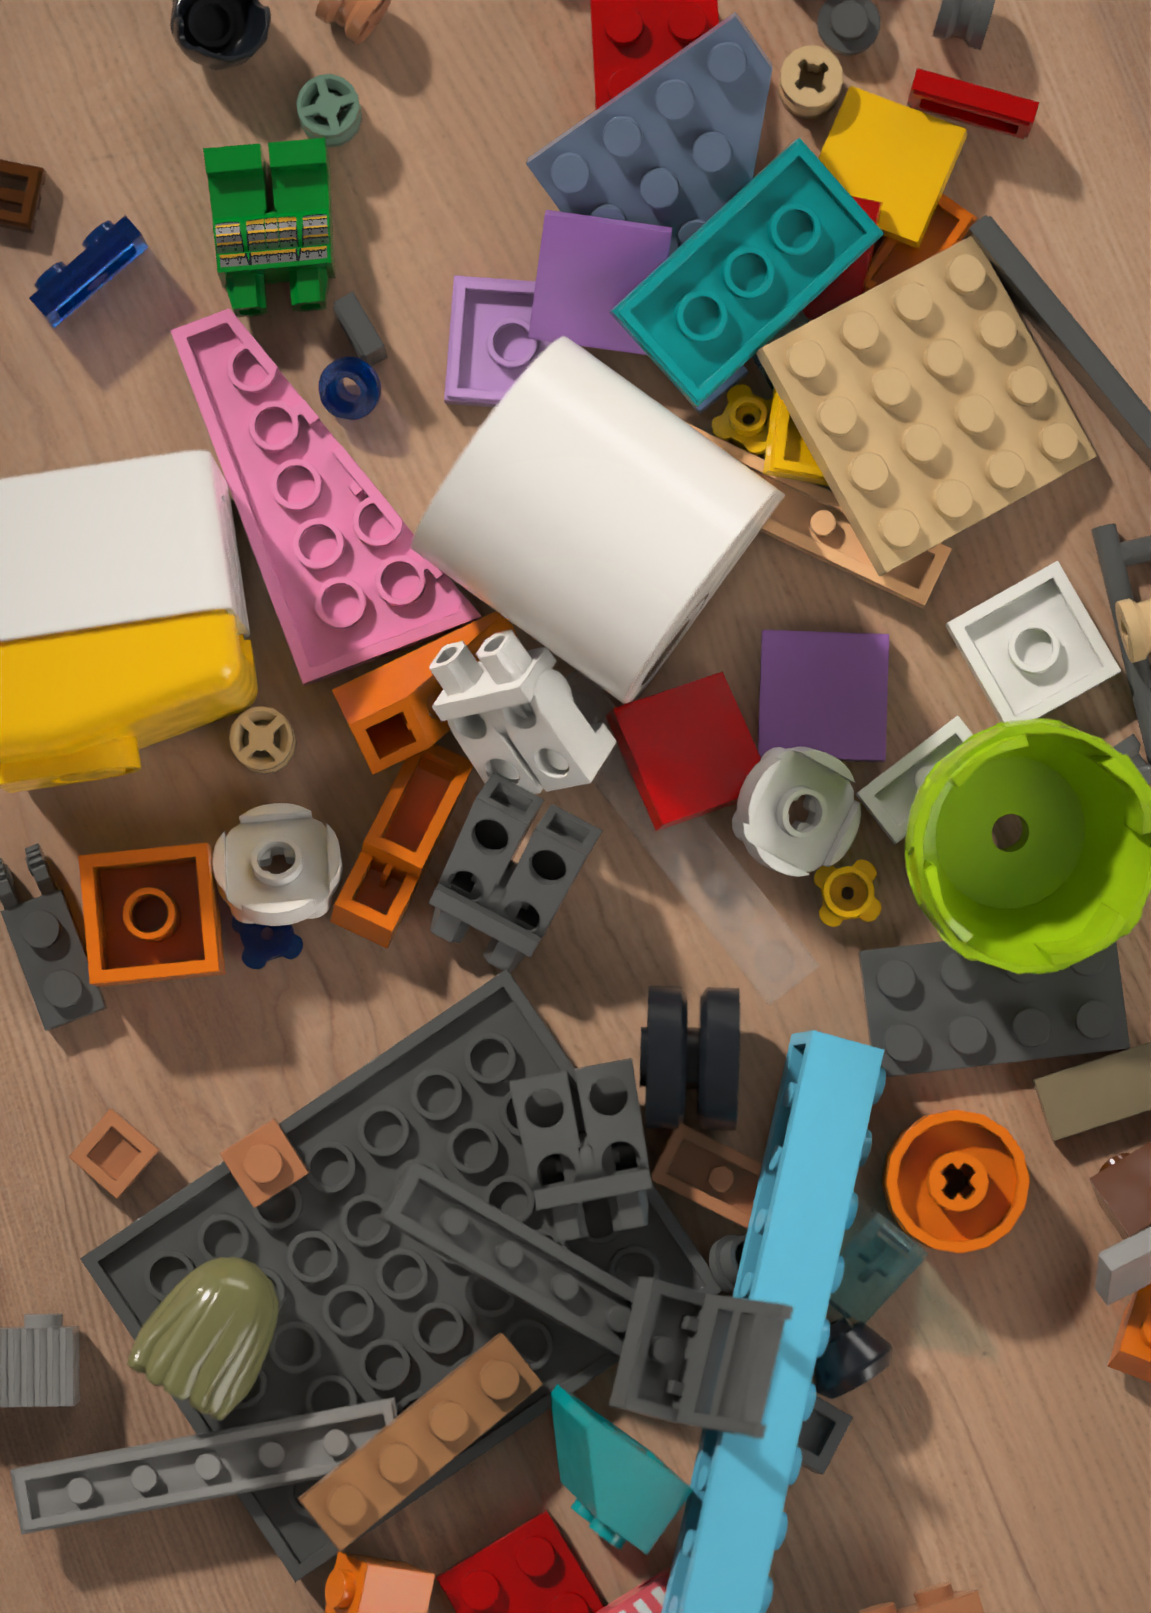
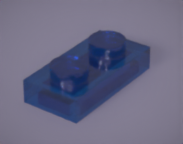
M126 215L116 224H113L111 220L100 224L83 241L82 246L85 250L67 266L63 261L54 264L35 282L34 287L38 291L29 299L53 329L148 248L142 233Z

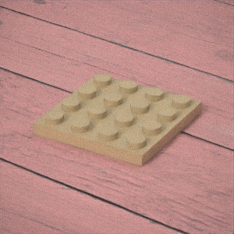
M971 236L763 346L756 352L758 359L779 397L787 407L794 424L879 577L1097 456L988 257Z

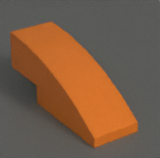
M437 744L405 759L363 842L362 850L334 903L331 923L388 949L474 768L469 759Z

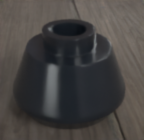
M843 1316L831 1322L827 1347L824 1353L816 1358L812 1378L816 1392L827 1398L835 1399L866 1383L891 1364V1344L863 1321L850 1325L846 1317Z

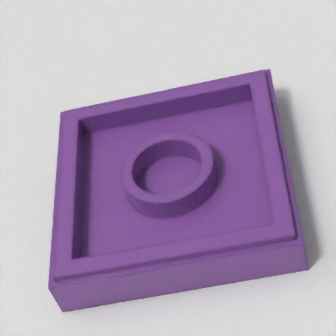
M546 210L528 338L554 342L558 338L566 336L579 346L647 355L609 311L668 258L672 227Z
M762 630L758 752L760 757L762 758L765 752L772 748L782 747L787 749L802 746L828 753L840 761L884 763L886 761L889 634Z

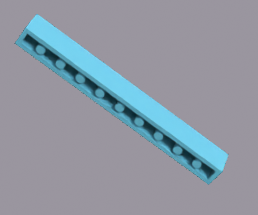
M815 1030L791 1034L732 1297L792 1306L791 1319H785L762 1419V1425H766L763 1439L702 1429L690 1483L693 1492L686 1500L661 1613H766L771 1603L773 1580L768 1575L774 1550H778L781 1547L787 1531L788 1519L786 1512L783 1511L788 1485L794 1484L801 1468L802 1452L797 1447L802 1421H806L810 1417L815 1404L816 1387L811 1381L816 1358L824 1353L830 1336V1322L825 1317L830 1295L837 1291L843 1277L844 1259L839 1254L844 1231L852 1226L858 1209V1195L853 1190L858 1168L865 1164L871 1150L872 1133L867 1129L872 1105L879 1101L885 1087L886 1071L881 1067L884 1049Z

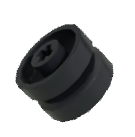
M649 986L647 1027H641L640 1087H645V1128L678 1129L685 1117L686 1089H697V1121L703 1130L736 1131L740 1066L739 988L707 987L700 996L698 1027H687L688 1001L682 987Z

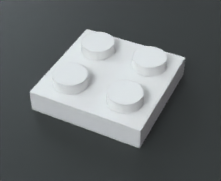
M1058 561L954 618L945 625L1000 722L1041 718L1121 672L1120 667Z

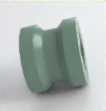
M325 74L310 79L301 88L296 102L297 113L306 136L309 139L325 138L327 148L339 147L351 141L358 133L362 122L359 97L353 85L343 77ZM347 107V109L341 111L340 116L337 118L340 110ZM320 116V117H322V118H324V119H327L328 122H327V121H323L321 118H315V119H313V117Z

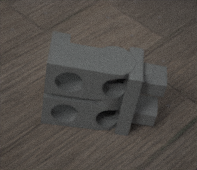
M493 773L475 798L444 868L439 884L429 901V904L435 906L430 931L450 943H461L470 926L492 937L483 954L487 962L503 971L507 969L511 973L525 956L531 958L603 830L551 804L536 826L519 862L513 861L544 799Z
M632 1058L574 1068L586 1131L578 1132L567 1070L509 1081L536 1209H544L546 1223L554 1242L588 1236L582 1202L608 1197L614 1231L648 1225L646 1189H652Z

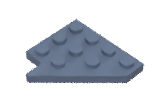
M734 12L527 158L526 165L561 212L672 227L670 256L753 179L773 64L739 15Z

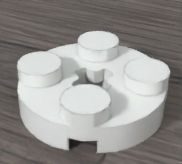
M802 746L787 749L782 747L772 748L765 752L761 761L751 770L742 785L738 797L737 810L732 818V830L735 836L744 842L748 853L758 863L773 871L800 877L810 875L807 872L815 871L822 865L830 867L846 854L859 829L861 806L860 802L854 801V790L850 784V781L855 783L853 776L845 764L828 753ZM801 795H805L803 807L810 811L808 818L805 822L795 820L791 825L788 814L789 807L793 801H797Z
M289 803L261 805L239 816L240 824L231 829L227 836H225L224 831L219 837L213 851V872L219 894L230 907L231 914L236 920L247 924L283 926L298 923L307 918H319L328 912L332 905V896L341 882L343 873L342 856L338 838L333 829L327 823L326 828L322 822L312 818L310 810ZM278 854L284 855L286 863L293 864L290 869L280 874H271L269 871L261 869V867L271 865L272 856Z

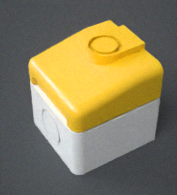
M185 451L0 479L1 789L8 793L107 779L140 771L139 749L241 713L254 703L258 693V683L252 642L250 639L245 640L246 637L250 636L230 491L227 481L209 451Z

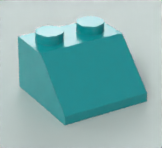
M557 1384L550 1393L560 1482L577 1498L571 1505V1508L590 1523L589 1527L616 1548L621 1550L626 1541H629L647 1554L693 1492V1489L655 1453Z

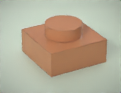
M110 1108L70 1154L69 1158L116 1199H120L159 1154L161 1149L114 1108Z
M275 1118L219 1153L253 1208H257L310 1173Z

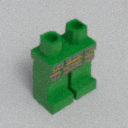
M325 138L268 143L275 211H269L266 164L260 143L203 148L212 211L217 273L223 288L227 289L236 317L261 316L268 313L266 284L290 282L293 311L324 310L327 307L329 278H336L330 162Z

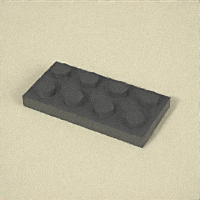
M945 941L858 952L870 1046L884 1049L881 1067L885 1069L886 1077L1130 1048L1116 941L1108 948L1063 970L1043 974H1016L980 961H970L950 947Z

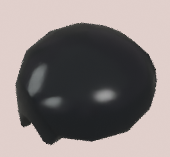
M173 0L170 29L175 42L191 61L214 70H222L244 64L262 47L268 38L271 12L270 8L263 6L259 0Z

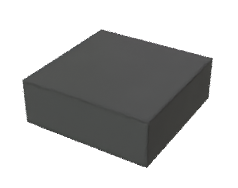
M352 291L335 301L333 310L336 319L363 366L367 365L370 368L388 358L383 342L354 292Z

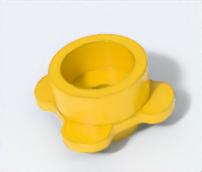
M747 385L733 386L727 392L728 404L724 412L712 421L713 435L754 455L763 454L766 452L772 399L766 400L754 395L751 388ZM751 415L755 420L752 424H745L742 421L743 417Z
M861 859L857 860L853 866L835 868L832 865L830 867L821 866L816 871L814 883L821 889L823 902L822 907L819 909V918L825 925L837 927L843 920L860 918L864 922H872L880 915L882 905L874 896L875 890L873 885L877 871L871 862ZM845 887H850L854 891V896L851 899L843 898L842 890Z

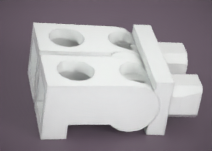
M513 630L495 633L483 642L476 653L480 660L479 662L476 661L463 641L446 644L441 648L429 666L431 672L443 688L432 708L441 721L448 720V725L454 737L485 784L491 775L495 773L533 794H538L543 788L548 792L592 782L617 741L603 722L590 725L573 701L571 688L566 678L559 671L552 669L557 661L547 647L526 651Z

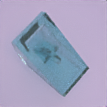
M871 1211L840 1250L839 1255L844 1259L843 1277L837 1291L830 1295L829 1304L853 1324L859 1321L866 1323L924 1261L929 1253L879 1212Z

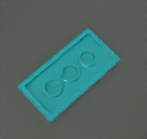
M797 138L609 313L693 407H698L884 233L800 138Z

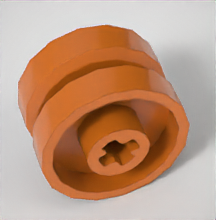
M949 1110L922 1116L902 1130L885 1155L881 1177V1187L886 1209L902 1232L925 1247L955 1253H965L987 1248L1009 1233L1026 1207L1030 1182L1024 1152L1010 1132L984 1114L962 1110ZM948 1169L959 1170L964 1176V1186L958 1193L951 1194L943 1189L947 1183L943 1173Z

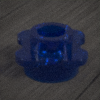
M234 916L232 918V928L240 934L244 946L241 956L242 961L251 969H262L267 961L279 957H285L289 960L295 959L302 952L303 940L294 933L292 924L267 926L256 923H242L236 920ZM271 928L274 935L270 940L262 938L261 933L263 929Z

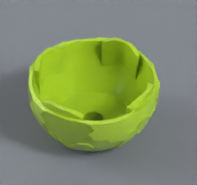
M1035 718L1000 722L971 735L961 745L935 764L925 777L924 783L920 786L910 809L905 838V859L910 886L918 906L939 932L940 937L963 957L970 961H980L1016 974L1058 972L1108 948L1119 938L1128 935L1142 918L1143 907L1151 891V787L1127 754H1121L1103 739L1068 726L1059 720ZM1004 815H1017L1022 823V833L1019 840L1007 848L997 847L992 839V829L995 822Z

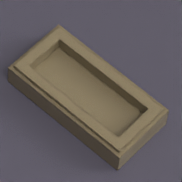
M1151 1042L1032 1080L1052 1141L1151 1110Z

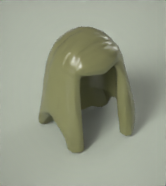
M218 1258L203 1263L183 1278L143 1323L129 1355V1367L137 1373H146V1379L152 1385L163 1386L164 1391L181 1401L188 1399L190 1407L221 1421L245 1398L252 1388L271 1345L279 1313V1301L272 1281L255 1263L242 1258Z

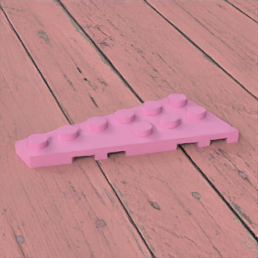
M230 308L170 330L304 687L462 628L482 618L447 574L411 549L414 534L404 523L403 519L344 447L339 444L308 403L298 394L280 372L277 365Z

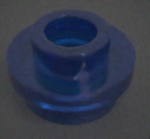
M341 357L332 361L321 373L318 385L320 399L325 409L332 415L342 419L356 420L367 416L378 405L381 397L380 379L367 362L356 357ZM344 378H350L358 385L360 395L351 394L346 390Z

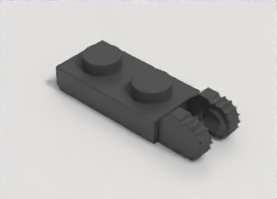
M39 843L25 848L27 855L25 860L42 896L20 903L14 887L15 882L11 870L4 863L3 859L0 858V901L5 909L0 912L45 1031H50L107 1009V1004L101 988L90 984L87 951L64 890L57 888L44 852Z

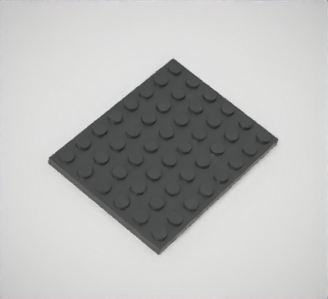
M507 969L279 1123L310 1173L257 1208H253L223 1161L80 1258L134 1341L143 1323L169 1292L190 1272L203 1263L218 1258H242L255 1263L272 1281L279 1301L277 1325L260 1372L245 1398L224 1419L219 1421L211 1418L209 1414H203L190 1407L188 1399L181 1401L171 1395L196 1434L392 1397L396 1399L398 1415H400L498 1333H503L543 1385L352 1543L550 1409V1393L557 1384L572 1394L620 1360L378 1219L408 1162L417 1161L554 1242L546 1223L544 1209H536L509 1081L567 1070L578 1132L586 1131L574 1067ZM653 1184L652 1189H646L648 1225L614 1231L608 1197L582 1202L588 1236L555 1242L635 1290L639 1277H646L705 1294L716 1295L722 1291L715 1282L709 1266ZM321 1479L237 1494L295 1582L328 1561L338 1552H341L337 1550L297 1499Z

